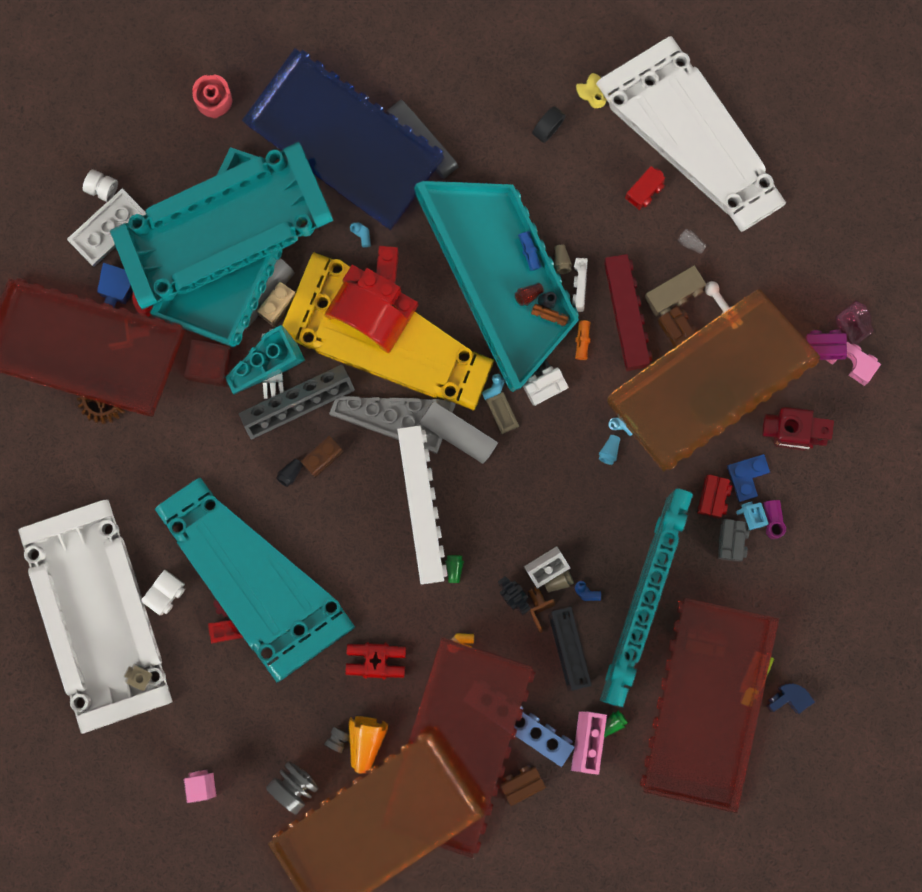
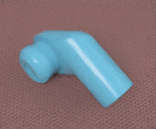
M359 222L352 223L350 230L361 238L362 247H370L369 229Z
M500 374L493 375L492 387L482 391L485 400L501 393L504 378Z
M624 417L612 418L608 423L611 430H624L629 436L637 431Z

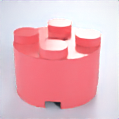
M214 74L204 75L197 79L193 85V99L198 110L203 115L218 118L228 112L233 98L224 78Z

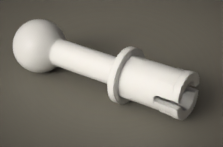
M710 281L706 283L705 293L708 296H713L723 311L721 316L726 318L733 330L737 329L736 323L741 326L743 321L736 314L734 306H728L719 293V285L716 282Z

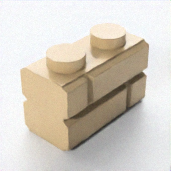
M279 282L275 290L270 293L259 307L257 313L275 327L290 308L296 293L282 282Z

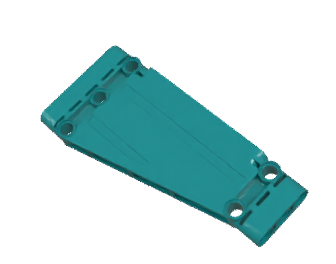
M202 478L194 480L155 508V511L174 536L183 553L250 648L255 651L276 683L289 676L355 628V625L334 597L218 501ZM214 502L216 506L212 510H207L206 504ZM182 524L183 530L181 532H174V526ZM330 603L337 606L336 611L333 613L326 611V606ZM297 626H302L305 632L303 635L298 636L294 634V629ZM265 649L272 650V656L268 659L262 657V651Z

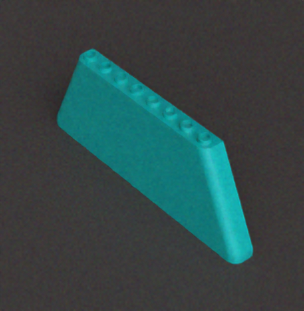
M436 181L419 182L414 187L416 197L508 388L514 392L527 382L578 322V311L572 306L570 295L562 286L561 276L556 273L553 260L550 256L548 257L545 251V244L538 237L537 227L531 222L529 211L526 206H523L520 192L515 189L514 185ZM530 231L534 247H537V256L542 266L533 271H530L527 259L522 253L523 248L518 237L519 234ZM553 292L556 294V304L551 310L559 312L560 315L562 313L568 316L565 326L543 319L540 315L535 316L531 314L532 307L538 304V298L542 293Z

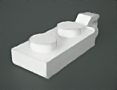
M576 258L574 265L578 276L574 277V287H577V294H573L572 305L576 306L578 312L584 311L587 258Z

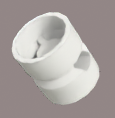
M94 169L89 171L83 183L84 192L92 196L97 194L99 199L106 202L114 196L118 187L116 179L110 176L104 177L103 173Z

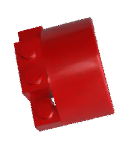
M351 265L342 280L341 288L324 316L328 319L339 320L353 327L373 340L383 351L390 353L417 309L418 302L401 293L398 285L366 268L363 271Z

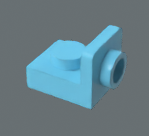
M748 502L741 505L742 509L736 511L737 515L744 514L749 530L769 525L761 503L753 504V502Z

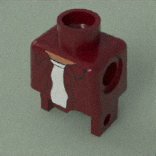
M783 407L777 415L765 414L762 436L773 437L774 445L782 448L804 451L806 449H813V445L827 446V440H832L834 420L813 418V410ZM785 426L791 427L794 433L787 432Z

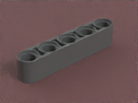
M402 99L386 110L391 120L434 170L440 174L441 178L445 179L458 168V164Z

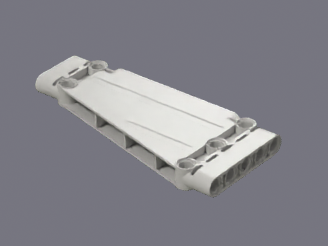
M672 36L667 37L605 75L596 83L609 102L610 109L723 211L729 214L741 232L786 204V201L773 184V178L766 174V169L761 159L698 68L691 65L689 56L682 52ZM681 61L685 66H678L676 62ZM650 80L654 85H647L645 81ZM619 99L623 104L618 105L614 100ZM759 182H765L768 187H761ZM728 201L735 202L737 207L729 206Z

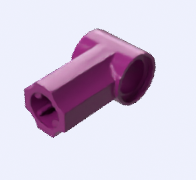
M780 500L763 502L764 512L769 523L766 526V534L771 539H778L786 532ZM773 525L780 528L779 535H775L772 532L771 528Z

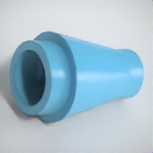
M610 435L599 452V460L601 462L612 465L614 461H617L621 440L618 436Z

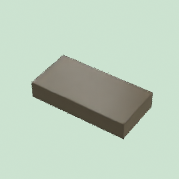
M504 392L486 399L502 435L519 427Z

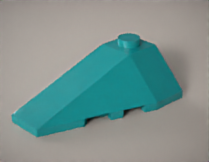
M280 325L265 333L261 341L251 348L250 353L225 378L232 393L237 394L304 362L305 359L296 341Z

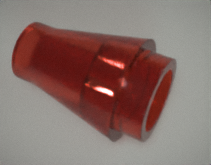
M540 283L519 288L515 292L517 303L521 306L529 305L544 292L543 286Z

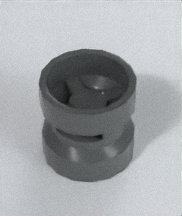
M333 727L332 735L326 740L324 745L342 753L345 742L350 739L349 734Z

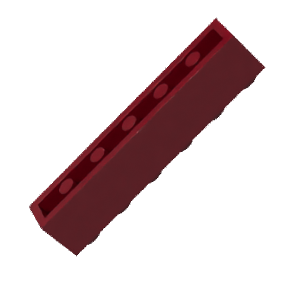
M628 254L605 258L604 266L625 369L630 371L647 368L652 361V354L650 350H647L646 346L649 340L647 332L643 331L642 325H645L644 315L639 312L641 301L639 295L636 296L635 292L637 281L635 277L632 278V259H628Z

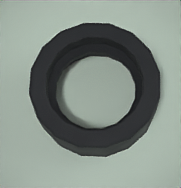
M556 106L551 107L537 123L532 134L545 143L558 130L566 115Z

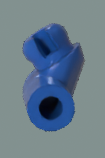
M584 581L576 583L575 592L582 600L601 601V591H590Z

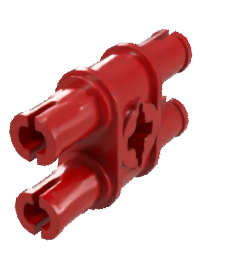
M369 642L365 644H347V655L364 656L366 662L364 664L346 663V675L363 676L365 679L382 678L383 680L387 679V677H405L404 666H389L386 663V659L406 658V647ZM377 652L378 659H381V663L377 664L375 670L374 663H371V659L375 657Z

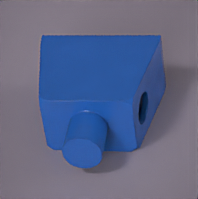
M106 263L102 265L98 285L99 295L105 297L103 308L113 311L116 302L126 304L133 293L125 270Z

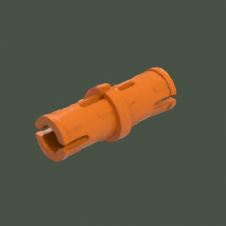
M578 321V336L575 339L577 343L575 359L587 360L588 344L591 340L589 338L591 322Z

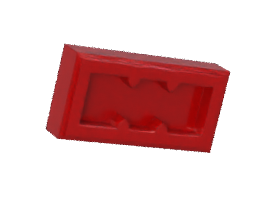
M231 620L208 623L211 644L243 638Z

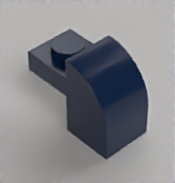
M784 684L777 687L781 695L778 693L768 699L770 703L766 706L770 712H775L788 702L794 712L799 714L815 703V701L802 686Z

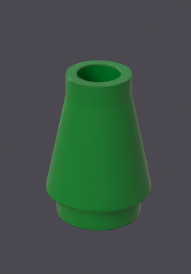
M447 555L445 563L448 583H460L464 564L462 555Z
M619 710L617 712L613 711L607 718L605 738L625 728V725L628 723Z

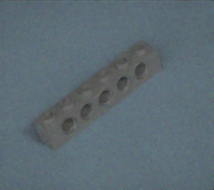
M343 364L240 412L239 416L252 440L353 392L355 389Z

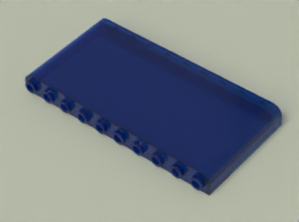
M295 48L242 121L281 151L299 142L316 177L391 231L415 199V185L429 180L445 157L442 155L444 152L437 146L431 147L428 144L429 141L422 135L417 137L413 134L414 130L408 125L402 126L399 124V119L390 113L388 116L383 112L384 108L375 102L374 105L368 101L370 98L364 93L360 92L358 94L355 92V87L349 82H341L339 80L340 76L335 72L331 71L329 73L324 69L325 65L320 61H312L310 59L311 56L303 49L299 51Z

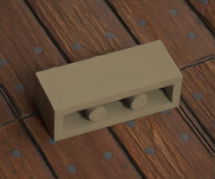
M694 265L646 293L644 299L657 317L660 314L664 315L669 312L675 305L678 307L688 302L687 298L692 295L694 298L704 292L703 289L706 283Z

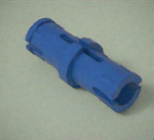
M530 231L519 234L518 237L523 248L522 253L527 259L530 271L541 268L542 266L536 252L538 250L537 247H534Z

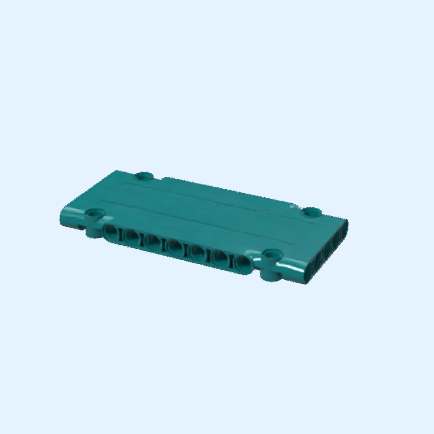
M297 142L284 148L282 151L271 150L265 159L263 157H255L146 209L145 215L135 214L131 216L128 223L111 229L110 233L136 300L141 309H145L162 300L170 301L177 293H189L290 246L298 240V237L310 236L315 229L334 220L303 148ZM303 223H307L305 227H301ZM165 287H168L165 292H162Z
M675 489L666 498L661 516L658 518L655 526V534L650 544L612 664H610L606 674V682L600 697L602 702L623 707L629 690L624 688V686H632L637 671L634 666L641 657L679 541L678 532L683 531L687 520L685 513L688 511L693 496L688 491ZM669 539H674L673 544L669 545ZM625 652L628 654V660L625 657Z

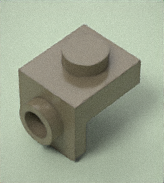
M134 663L132 667L129 666L124 674V677H126L125 682L144 691L152 677V673Z

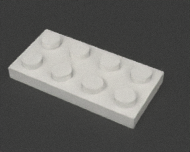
M121 189L67 240L95 267L116 247L110 230L121 224L128 223L131 216L135 214L143 216L146 212Z

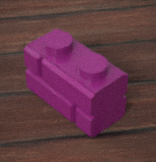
M815 330L806 335V360L846 359V333H841L840 330H832L829 333L822 334V331Z

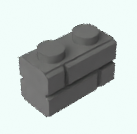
M728 519L721 521L717 559L741 562L743 558L747 557L748 547L744 546L745 538H749L750 532L749 527H746L747 522Z

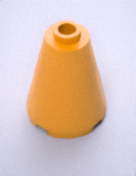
M355 716V720L350 717L351 767L354 768L355 772L366 773V771L371 769L388 730L386 722L382 721V724L376 723L377 719Z

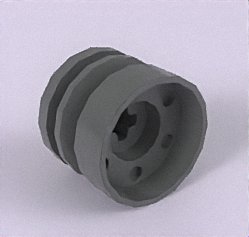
M288 761L285 767L290 773L281 769L279 772L284 780L281 781L274 777L266 786V789L281 805L297 815L305 806L301 796L304 795L310 799L312 794L307 789L309 788L313 792H317L319 787L305 770Z

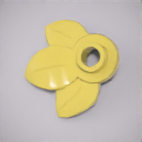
M591 73L587 84H577L576 90L582 99L588 100L591 107L597 109L603 107L607 100L596 85L601 77Z

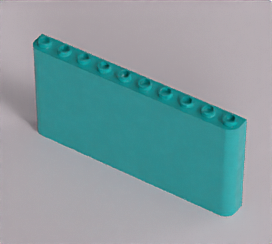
M230 147L217 175L257 156ZM282 249L189 293H177L170 301L162 300L153 305L150 314L160 320L235 347L242 340L243 331L250 323L252 312L256 310L258 300L266 289V283L274 273L276 261L282 256ZM165 287L162 292H165L168 287Z

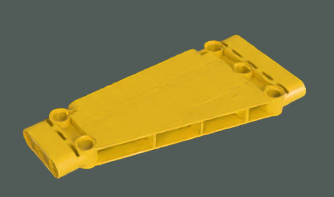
M313 252L282 325L296 343L303 345L305 348L314 349L323 356L428 396L440 397L447 402H453L475 410L494 359L472 352L469 348L416 312L412 315L390 353L383 351L378 344L353 327L339 320L326 318L324 314L341 288L342 280L350 266L339 259L334 260ZM337 266L342 267L340 273H334L333 269ZM321 301L328 302L325 308L319 307ZM312 335L314 339L312 342L307 343L304 341L305 337ZM465 353L470 358L467 361H461L459 359L460 355ZM449 388L456 391L455 395L451 397L447 396L445 392Z

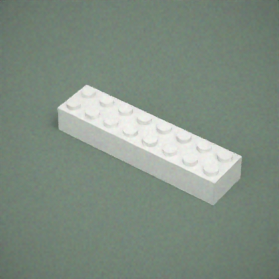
M421 425L400 428L397 430L420 583L422 585L444 581V577H447L446 565H442L441 557L445 556L443 545L439 546L438 538H442L440 526H436L435 519H439L437 507H433L432 500H436L434 487L430 488L429 481L433 480L432 470L427 468L426 463L430 461L429 450L424 449V443L427 442L425 429L421 430Z

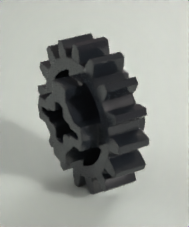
M504 576L497 582L502 589L499 592L513 611L518 609L524 615L531 609L526 602L529 597L516 581L510 582Z

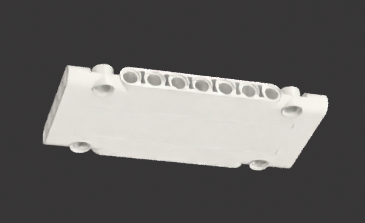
M109 500L98 501L20 528L18 531L25 550L24 557L30 566L28 568L30 580L66 694L70 696V706L75 712L81 734L172 703L173 701L166 682V674L161 666V655L145 605L141 602L142 595L125 542L120 537L119 527L115 522ZM108 525H112V533L106 535L105 528ZM38 550L39 556L33 560L31 555L33 551ZM135 663L151 673L157 671L160 674V679L157 682H153L150 679L146 689L141 691L127 684L124 674L129 666L132 667ZM80 697L85 700V705L82 708H79L77 705V700Z

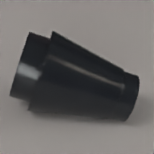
M553 292L542 293L538 297V305L542 306V308L553 309L556 304V294Z
M294 458L293 461L278 472L276 479L285 487L293 485L303 464Z

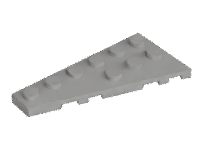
M342 396L334 400L329 414L399 440L397 429L420 426V419L433 401L453 413L456 403L440 399ZM421 425V430L425 429L427 437L424 449L437 454L443 438Z

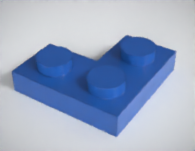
M765 455L727 465L738 502L758 497L752 478L770 473Z

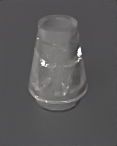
M687 228L677 240L681 243V246L699 254L707 246L692 230Z

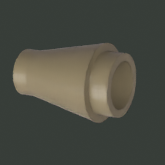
M557 245L554 247V269L558 274L569 273L572 263L566 251V246Z
M569 570L544 585L549 593L569 588L570 585L574 584Z

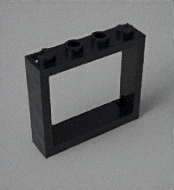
M568 607L552 611L548 616L567 690L574 691L592 686L572 608ZM579 678H582L583 684H580Z

